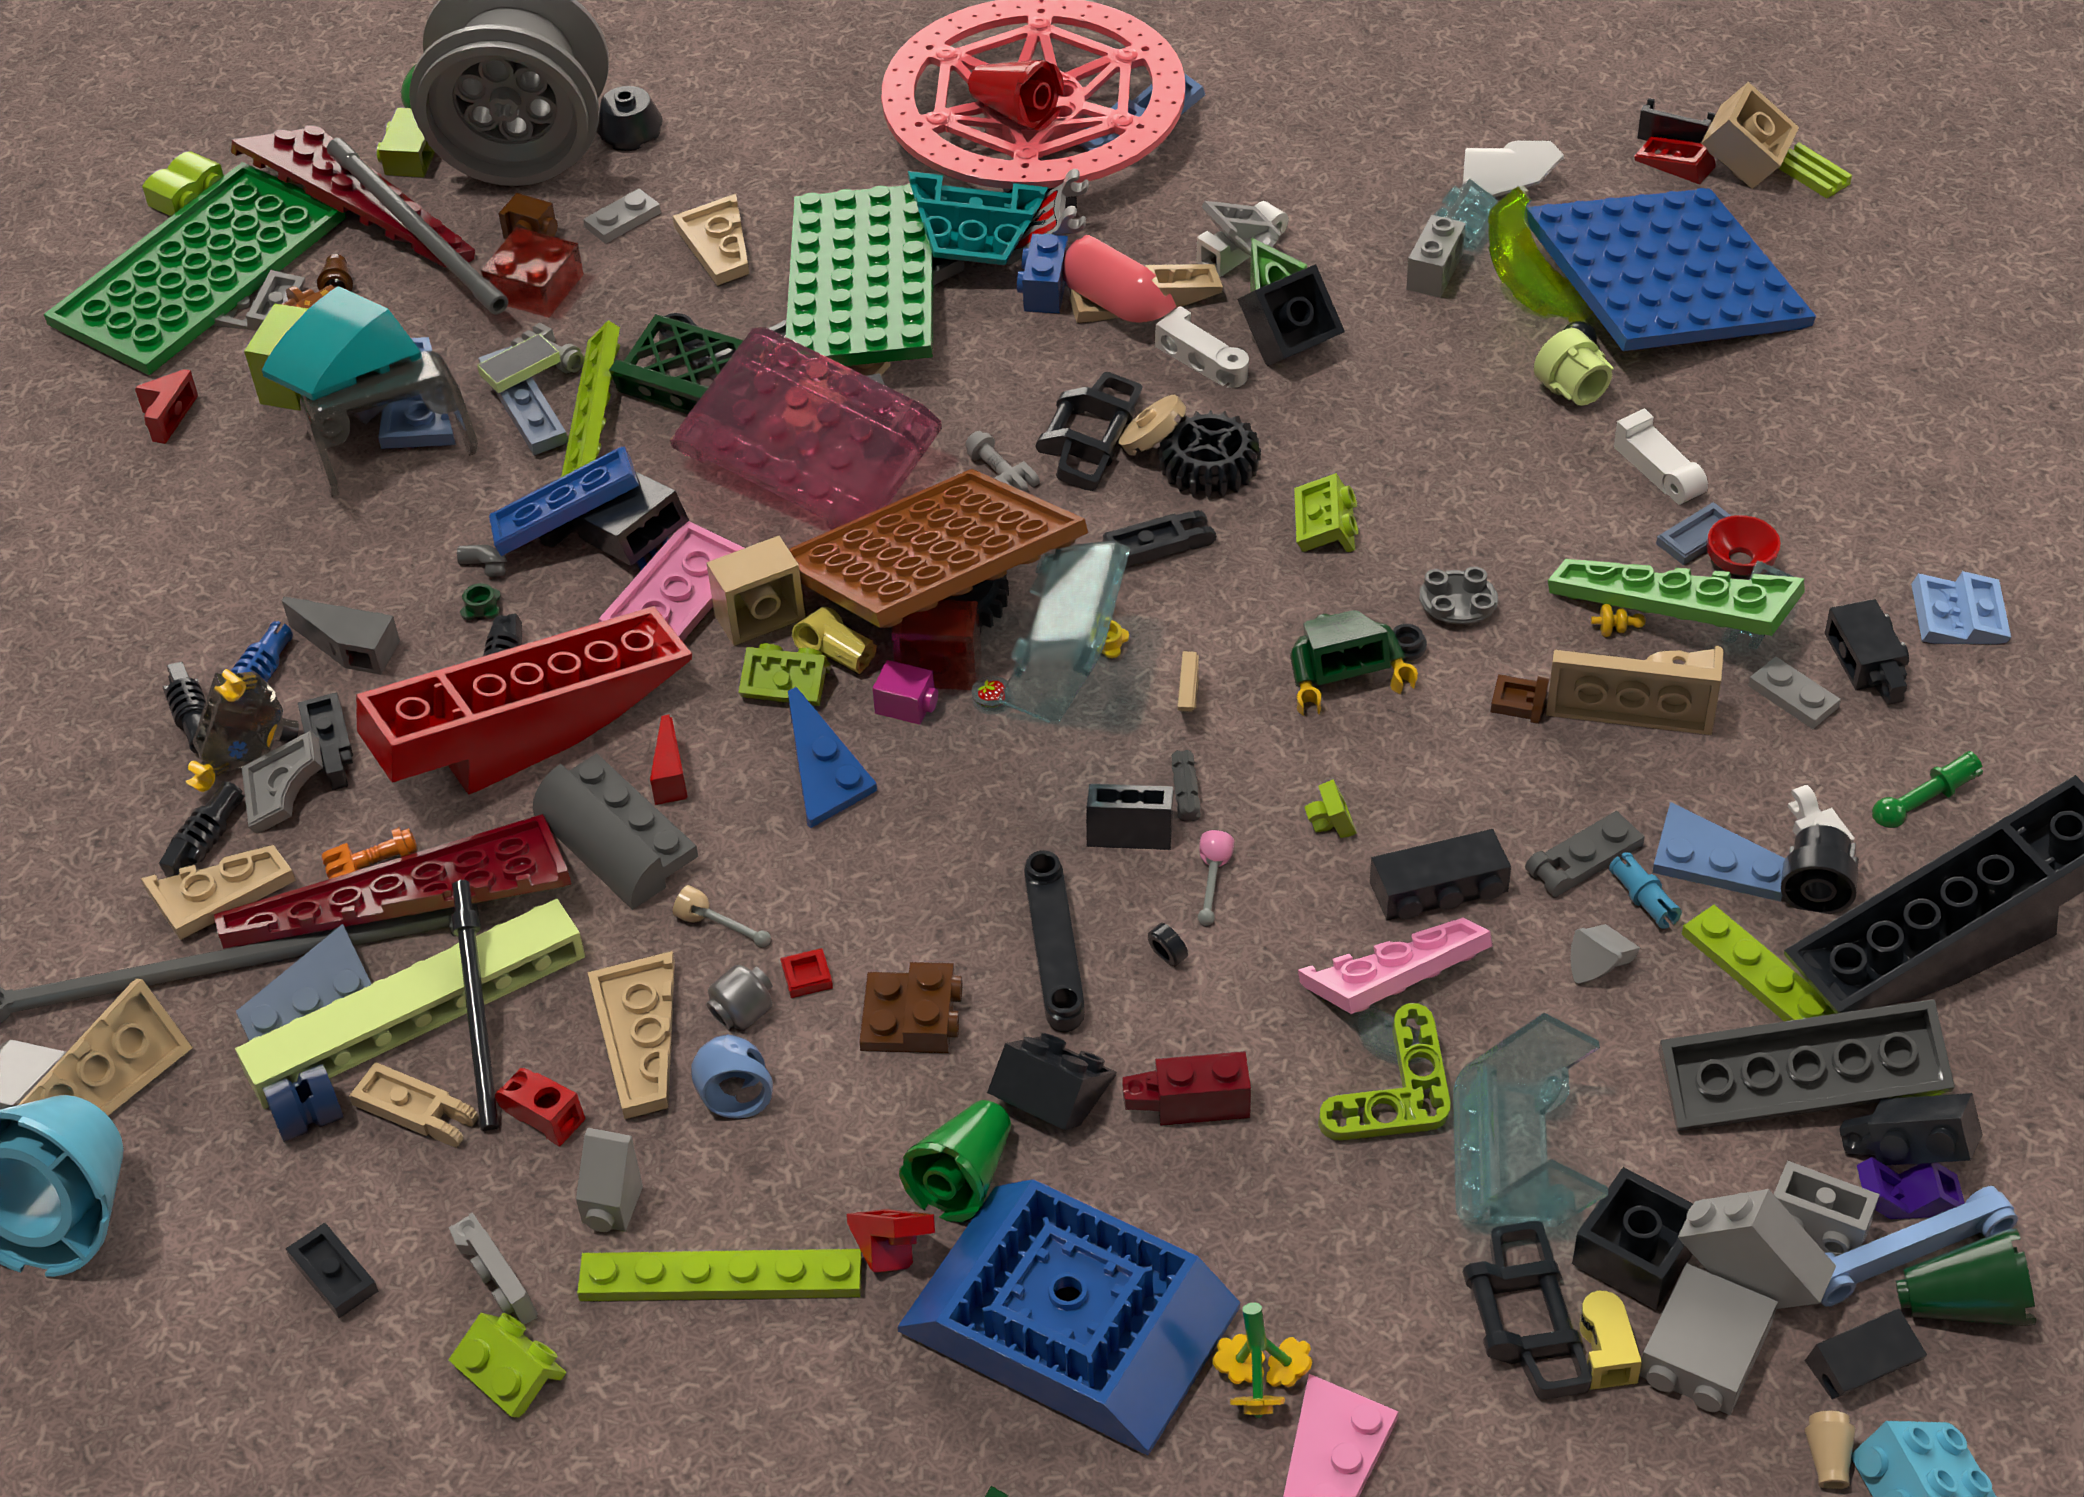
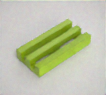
M1800 142L1794 146V150L1788 149L1781 166L1778 168L1826 199L1850 185L1852 179L1850 173Z

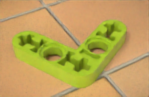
M1409 1003L1399 1008L1394 1016L1392 1033L1403 1088L1329 1097L1323 1102L1318 1119L1320 1131L1326 1137L1333 1140H1350L1438 1129L1446 1123L1450 1112L1449 1091L1435 1020L1432 1012L1426 1006L1419 1003ZM1410 1018L1415 1019L1417 1025H1421L1418 1037L1419 1044L1413 1046L1412 1030L1406 1026L1407 1019ZM1417 1057L1426 1058L1432 1063L1434 1071L1427 1076L1415 1075L1408 1066L1409 1062ZM1430 1088L1429 1097L1431 1105L1437 1108L1435 1116H1428L1427 1111L1421 1109L1424 1099L1423 1090ZM1378 1104H1388L1395 1109L1397 1117L1392 1122L1381 1123L1373 1117L1371 1110ZM1359 1107H1364L1363 1121L1365 1125L1359 1124L1360 1116H1357ZM1333 1111H1341L1342 1116L1347 1118L1345 1126H1337L1336 1120L1332 1119Z

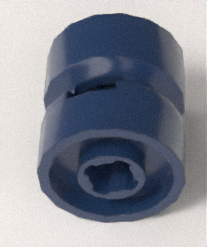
M323 1064L299 1073L298 1079L294 1083L288 1079H283L262 1088L283 1142L307 1133L309 1125L312 1123L323 1127L344 1118Z

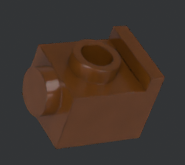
M516 193L498 213L503 239L509 241L512 237H517L525 242L531 241L543 245L548 239H552L557 232L558 223L555 219L553 203Z

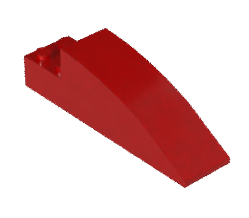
M655 606L356 694L357 732L392 783L449 766L467 794L470 795L576 745L613 722L692 660V653Z

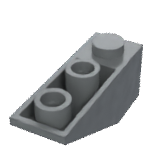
M285 596L282 599L289 626L337 663L347 669L382 675L400 642L392 615L313 602L307 599L302 600Z

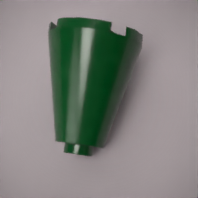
M2017 1228L2004 1230L1903 1269L1904 1279L1895 1280L1900 1308H1910L1913 1318L2014 1326L2035 1325L2036 1317L2031 1313L2026 1314L2025 1308L2035 1307L2025 1252H2018L2017 1247H2013L2011 1242L2021 1240Z

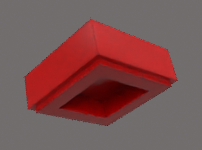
M822 948L780 958L790 998L833 988L831 975Z

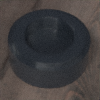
M1160 923L1148 933V942L1151 948L1168 965L1176 967L1188 957L1185 943L1167 924Z

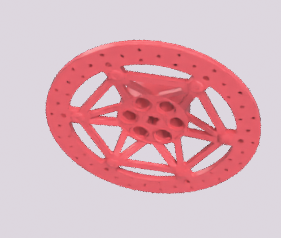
M995 0L951 13L936 20L911 37L895 54L885 72L881 98L884 118L894 138L909 154L931 169L952 178L981 186L1013 189V183L1051 189L1062 184L1066 174L1072 169H1077L1080 172L1079 179L1074 182L1081 183L1085 179L1093 181L1121 171L1151 153L1172 132L1180 118L1185 101V75L1176 52L1166 39L1145 22L1118 9L1085 0ZM1028 23V25L959 48L950 47L968 36L985 30L1012 24ZM1053 24L1072 25L1099 32L1123 44L1125 48L1115 49L1055 27ZM1026 38L1018 62L1031 61L1037 43L1040 42L1044 60L1057 66L1051 38L1102 56L1068 72L1060 71L1063 76L1065 89L1064 96L1059 95L1056 106L1061 107L1052 124L1043 130L1027 129L980 101L946 108L951 71L957 72L968 84L971 74L970 70L973 71L979 65L988 64L972 57V55ZM933 64L940 67L935 109L933 112L921 115L915 104V90L918 80L927 65ZM1145 66L1150 75L1153 89L1146 110L1142 116L1138 117L1128 113L1131 69ZM1101 72L1086 87H1082L1078 82ZM1120 72L1118 108L1116 110L1086 102L1115 73ZM984 114V118L971 117L972 115ZM1085 115L1092 116V118H1085ZM968 126L984 127L986 133ZM945 131L1009 155L1014 159L1004 160L978 155L951 144L938 134ZM1115 133L1120 135L1103 146L1088 152L1059 159L1039 160L1043 156L1108 134Z

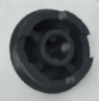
M622 86L608 91L602 97L596 132L601 140L604 139L605 142L613 145V149L621 151L637 150L641 148V144L649 142L652 138L656 140L659 137L663 119L645 90L635 86Z

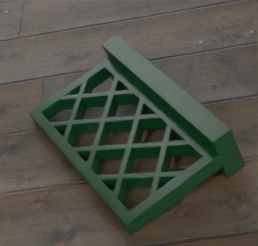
M655 314L625 360L616 359L609 371L618 392L744 432L751 422L748 412L783 357L781 351ZM660 328L672 331L675 334L673 337L656 343L653 340ZM696 339L706 343L705 346L685 352L683 347L684 343ZM679 346L682 354L663 361L660 360L659 352ZM728 348L735 350L738 354L718 362L714 353ZM655 355L657 363L646 367L636 365L640 359ZM708 355L711 356L713 364L692 371L689 362ZM758 358L767 360L763 367L748 371L747 362ZM686 364L688 373L676 377L665 373L666 370ZM742 365L743 374L727 380L723 379L722 371ZM716 373L720 382L707 387L696 382V380ZM749 383L750 388L743 398L728 393V390Z

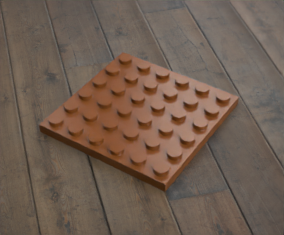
M969 469L789 548V551L799 565L801 584L880 628H887L901 623L903 617L916 611L922 612L933 609L938 605V601L951 595L966 594L973 589V585L984 580L1001 578L1007 574L1008 569L1019 564L1034 563L1041 558L1042 554L1050 550L1069 547L1075 543V539L1088 534L1085 518L979 471Z

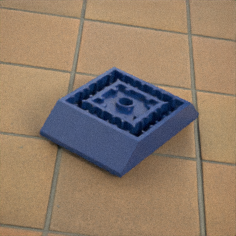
M1031 1179L994 1187L982 1207L975 1214L898 1325V1332L1148 1456L1240 1309V1301L1198 1256ZM1065 1287H1074L1081 1292L1080 1296L1072 1301L1060 1300L1055 1294L1059 1289Z

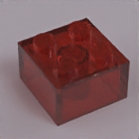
M518 227L513 230L481 269L482 277L490 281L507 297L508 307L550 318L584 275L578 243Z
M940 600L933 609L922 612L916 611L903 617L901 623L893 626L894 662L933 671L935 689L977 690L982 657L977 601Z

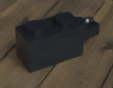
M1876 599L1831 607L1824 634L1854 689L1861 690L1876 687L1887 705L1903 702L1905 698L1904 693L1907 690L1905 666L1909 663V652L1906 644L1900 642L1896 636L1890 616L1883 613Z
M1973 1093L1881 1099L1873 1114L1844 1120L1839 1128L1845 1153L1876 1155L1877 1161L1885 1166L1971 1161L1983 1135Z

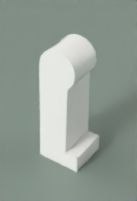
M1266 201L1256 204L1255 207L1283 234L1288 225V215ZM1206 231L1197 237V263L1214 264L1211 262V259L1217 256V265L1215 264L1219 277L1251 257L1233 244L1221 231L1215 235Z
M1179 306L1156 324V348L1222 386L1228 382L1231 383L1227 388L1240 387L1247 381L1248 354L1242 349L1229 347L1192 324L1191 312Z
M1645 408L1617 421L1614 448L1677 504L1681 505L1707 491L1708 481L1704 470L1700 465L1690 462L1653 426L1654 417Z

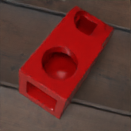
M519 1068L495 1094V1099L503 1111L520 1122H525L544 1133L546 1139L559 1147L586 1119L576 1092L525 1068Z

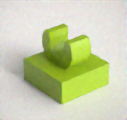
M1334 779L1319 785L1323 801H1315L1304 807L1310 823L1312 822L1315 832L1328 831L1335 827L1340 838L1357 834L1347 803Z

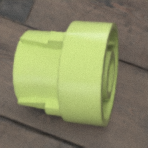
M1575 328L1565 329L1550 338L1539 351L1534 363L1536 378L1552 393L1563 395L1566 399L1572 400L1581 406L1595 402L1606 391L1611 382L1612 370L1614 369L1605 359L1604 353L1599 350L1598 346L1582 331Z

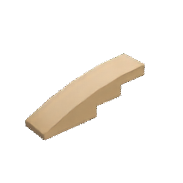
M1215 264L1145 265L1156 275L1152 281L1163 295H1172L1176 308L1222 293L1223 286ZM1071 289L1069 301L1077 323L1119 318Z

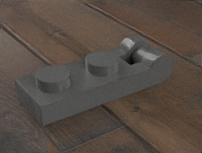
M1616 810L1550 850L1534 853L1527 860L1525 870L1535 879L1540 877L1545 882V889L1553 897H1557L1610 866L1617 856L1621 859L1622 853H1632L1642 847L1645 836ZM1559 865L1563 870H1556L1555 867Z

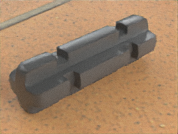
M1177 750L1172 754V771L1174 773L1175 795L1178 804V818L1182 821H1195L1201 816L1196 769L1194 768V754L1190 750Z

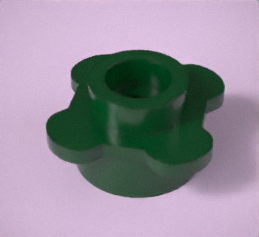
M483 583L469 586L462 594L464 607L460 610L461 617L466 620H471L474 617L495 618L500 612L497 607V601L501 598L500 591Z

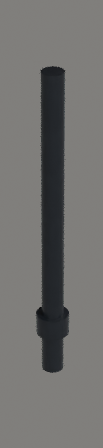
M459 880L452 884L455 913L451 916L453 934L458 936L480 1128L481 1131L498 1129L499 1125L476 934L480 931L478 913L473 911L470 882Z

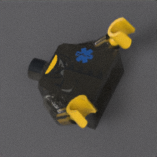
M225 669L222 674L215 673L193 739L198 755L204 761L201 764L197 761L189 763L188 770L195 775L193 778L186 780V784L200 792L209 790L214 784L216 777L241 768L271 752L274 741L288 743L298 736V721L282 718L283 708L276 697L275 690L257 672L233 673L229 669Z

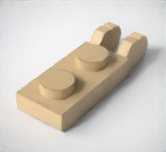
M377 1062L372 1065L349 1095L352 1105L425 1136L430 1134L435 1140L456 1148L464 1139L462 1132L455 1128V1126L440 1120L441 1116L445 1113L449 1118L471 1127L479 1118L474 1108L463 1103L461 1100L449 1096V1092Z

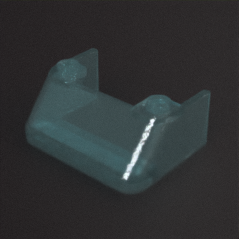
M1116 541L1074 544L1066 548L1053 549L1051 553L1046 552L1042 554L1036 568L1038 575L1029 591L1041 597L1033 626L1027 638L1019 637L1014 646L1010 659L1016 662L1015 668L1000 693L997 702L1045 722L1059 724L1101 655L1130 547Z
M1542 1013L1461 1070L1453 1089L1456 1212L1461 1219L1476 1226H1504L1536 1220L1542 1222L1544 1227H1556L1608 1196L1607 1186L1552 1159L1547 1161L1545 1115L1565 1102L1570 1091L1568 1069L1600 1049L1598 1040L1546 1013Z

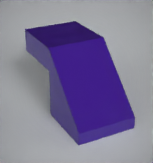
M1873 1157L1857 1165L1862 1188L1880 1194L1875 1210L1889 1219L1930 1218L1965 1204L1957 1174L1939 1163L1917 1164L1900 1174Z

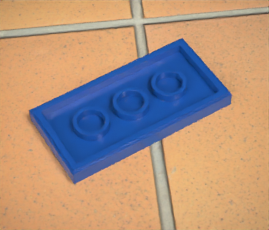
M621 446L491 513L489 518L494 546L499 554L503 556L639 486L631 457L625 446Z

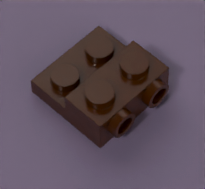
M910 962L909 973L868 972L859 1041L860 1051L949 1053L950 1037L958 1038L959 1011H953V1002L962 1001L963 991L962 976H955L954 963Z

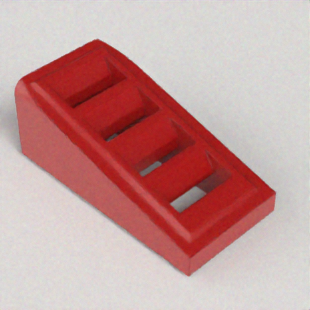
M1650 137L1634 156L1637 162L1699 185L1716 166L1715 157L1701 143ZM1657 150L1661 151L1660 154H1656L1655 152Z
M670 714L661 716L650 776L655 805L685 800L688 797L673 719L670 717Z

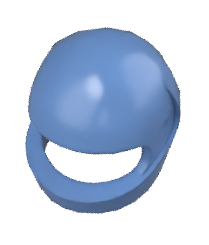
M726 1034L713 1038L698 1050L691 1065V1076L696 1092L708 1109L728 1118H747L765 1109L772 1097L773 1082L772 1077L765 1068L764 1059L755 1045L743 1038ZM739 1077L745 1079L742 1088L754 1086L759 1081L763 1086L760 1094L750 1102L739 1103L734 1096L725 1094L719 1084L725 1079Z

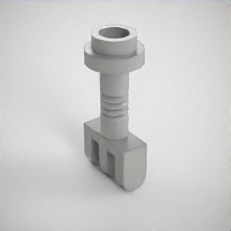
M542 323L533 326V332L530 330L524 332L522 339L517 337L511 341V346H515L540 333L559 351L561 362L555 364L557 369L564 373H574L579 371L584 363V356L580 348L573 344H565L561 347L553 343L555 341L553 329Z
M976 431L966 440L967 454L974 461L982 458L998 474L994 479L1024 492L1028 491L1027 483L1032 487L1040 484L1038 475L1025 461L1014 467L1008 464L993 449L995 439L989 433Z

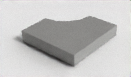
M309 731L242 767L248 827L253 832H263L292 817L293 802L299 789L309 777L323 768L319 738L314 733Z

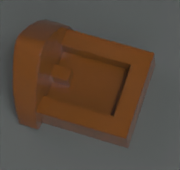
M1498 674L1490 712L1530 719V723L1539 724L1546 708L1550 677L1538 675L1537 681Z

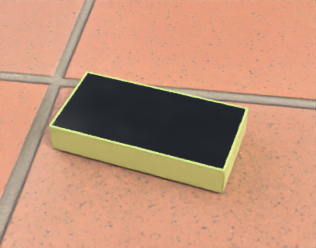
M539 333L478 364L477 367L479 375L494 390L501 393L561 362L559 351Z

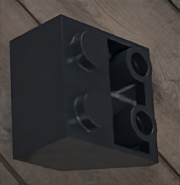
M1042 1033L1040 1037H1024L1023 1040L1005 1043L987 1093L1063 1130L1081 1126L1115 1078L1117 1072L1105 1067V1060L1085 1051H1080L1077 1054L1065 1048L1066 1042L1063 1039L1051 1034Z

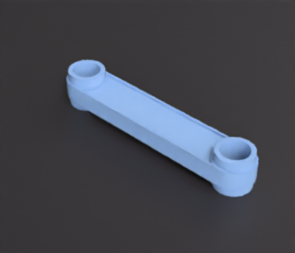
M1988 1186L1972 1194L1965 1204L1838 1256H1835L1832 1252H1827L1825 1254L1836 1265V1268L1821 1303L1824 1306L1838 1304L1853 1293L1857 1283L1975 1234L1981 1233L1985 1237H1989L2004 1230L2012 1229L2018 1221V1217L2014 1213V1207L2002 1192H1999L1994 1186Z

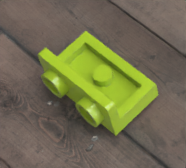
M480 1313L448 1361L511 1417L519 1418L525 1413L548 1378L561 1381L567 1372L555 1362L558 1356L551 1348L536 1340L532 1342L523 1334L526 1327L519 1320L506 1313H502L500 1317Z

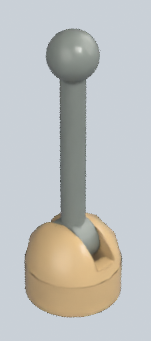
M687 885L678 894L673 906V915L691 923L699 922L707 917L753 939L758 947L764 948L770 944L771 936L767 931L761 930L757 932L710 910L709 900L702 891Z

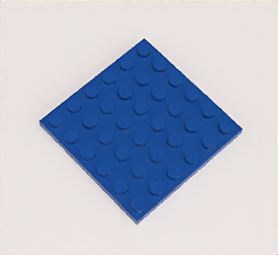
M1710 188L1526 207L1523 216L1524 222L1622 351L1798 330L1813 326L1816 315Z

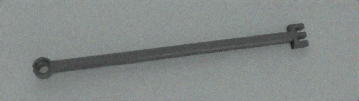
M472 903L473 911H476L479 917L477 903ZM455 907L351 925L344 928L353 946L450 927L452 936H456L453 934L451 918L455 913ZM337 928L18 990H5L0 987V1023L5 1021L13 1012L121 992L135 979H143L147 986L304 956Z

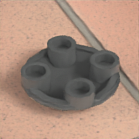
M1469 567L1465 571L1432 569L1425 574L1424 583L1420 588L1419 601L1425 611L1436 619L1452 624H1470L1480 622L1492 615L1498 606V593L1494 586L1487 581V572L1482 568Z

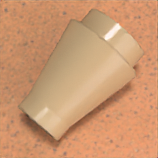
M1839 1411L1816 1412L1809 1416V1425L1805 1428V1433L1818 1474L1819 1487L1831 1489L1847 1488L1849 1486V1470L1855 1427L1850 1424L1849 1415Z

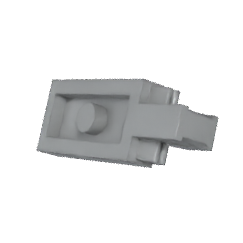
M473 1212L455 1225H451L449 1230L461 1254L474 1255L475 1257L470 1262L483 1283L485 1284L493 1280L498 1287L491 1294L501 1311L506 1314L514 1312L523 1325L536 1319L538 1313L526 1290Z

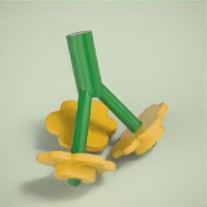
M1251 1302L1242 1308L1246 1335H1235L1232 1340L1229 1338L1220 1339L1217 1344L1218 1352L1213 1357V1365L1219 1372L1228 1374L1229 1380L1234 1384H1241L1244 1380L1252 1383L1253 1396L1235 1397L1230 1399V1405H1244V1414L1261 1418L1263 1414L1273 1413V1405H1282L1285 1402V1397L1263 1396L1264 1370L1262 1364L1265 1361V1355L1262 1351L1266 1350L1271 1355L1268 1359V1366L1271 1368L1267 1372V1382L1273 1387L1280 1386L1281 1384L1285 1387H1291L1312 1366V1359L1308 1355L1311 1346L1306 1341L1299 1342L1295 1338L1289 1337L1278 1348L1266 1338L1262 1306L1259 1303Z

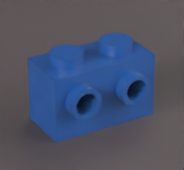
M1032 234L1030 247L1023 249L1022 269L1024 271L1018 272L1017 293H1023L1024 311L1060 313L1066 284L1063 278V264L1068 250V236Z

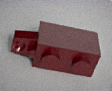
M1246 1051L1155 1059L1154 1071L1126 1076L1122 1080L1125 1110L1159 1111L1160 1126L1250 1118L1251 1084Z

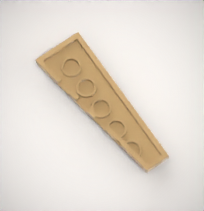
M135 979L18 1105L59 1095H70L91 1102L108 1116L191 1050L192 1046L143 979Z

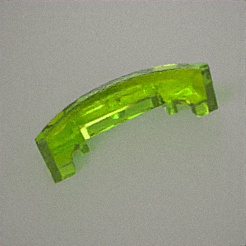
M1517 186L1489 210L1488 235L1490 246L1488 248L1494 268L1502 283L1507 285L1513 296L1529 309L1545 317L1548 314L1567 317L1569 322H1583L1593 315L1594 312L1572 283L1558 273L1539 251L1530 231L1527 218V206L1532 201L1527 195L1529 191L1524 186Z

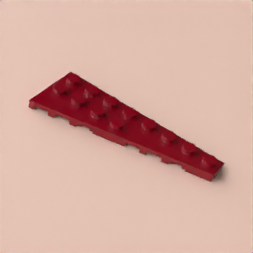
M310 125L300 130H277L273 134L232 140L231 153L235 156L245 154L253 158V165L259 169L266 168V166L278 172V179L286 183L304 185L303 190H305L306 194L342 213L347 212L349 209L360 215V223L366 226H370L373 223L386 229L385 236L388 238L412 243L411 248L415 252L446 267L349 171L343 169L327 153V146L333 138L321 127ZM374 171L468 263L474 260L475 249L443 225L440 220L424 210L420 204L415 203L399 188L388 182L380 173Z
M541 814L214 914V919L222 947L225 949L335 929L342 924L346 927L455 907L452 884L459 880L470 882L472 903L571 885V880L546 819Z

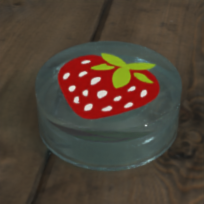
M986 676L977 680L972 686L973 706L984 714H999L1007 710L1012 703V687L1002 677Z

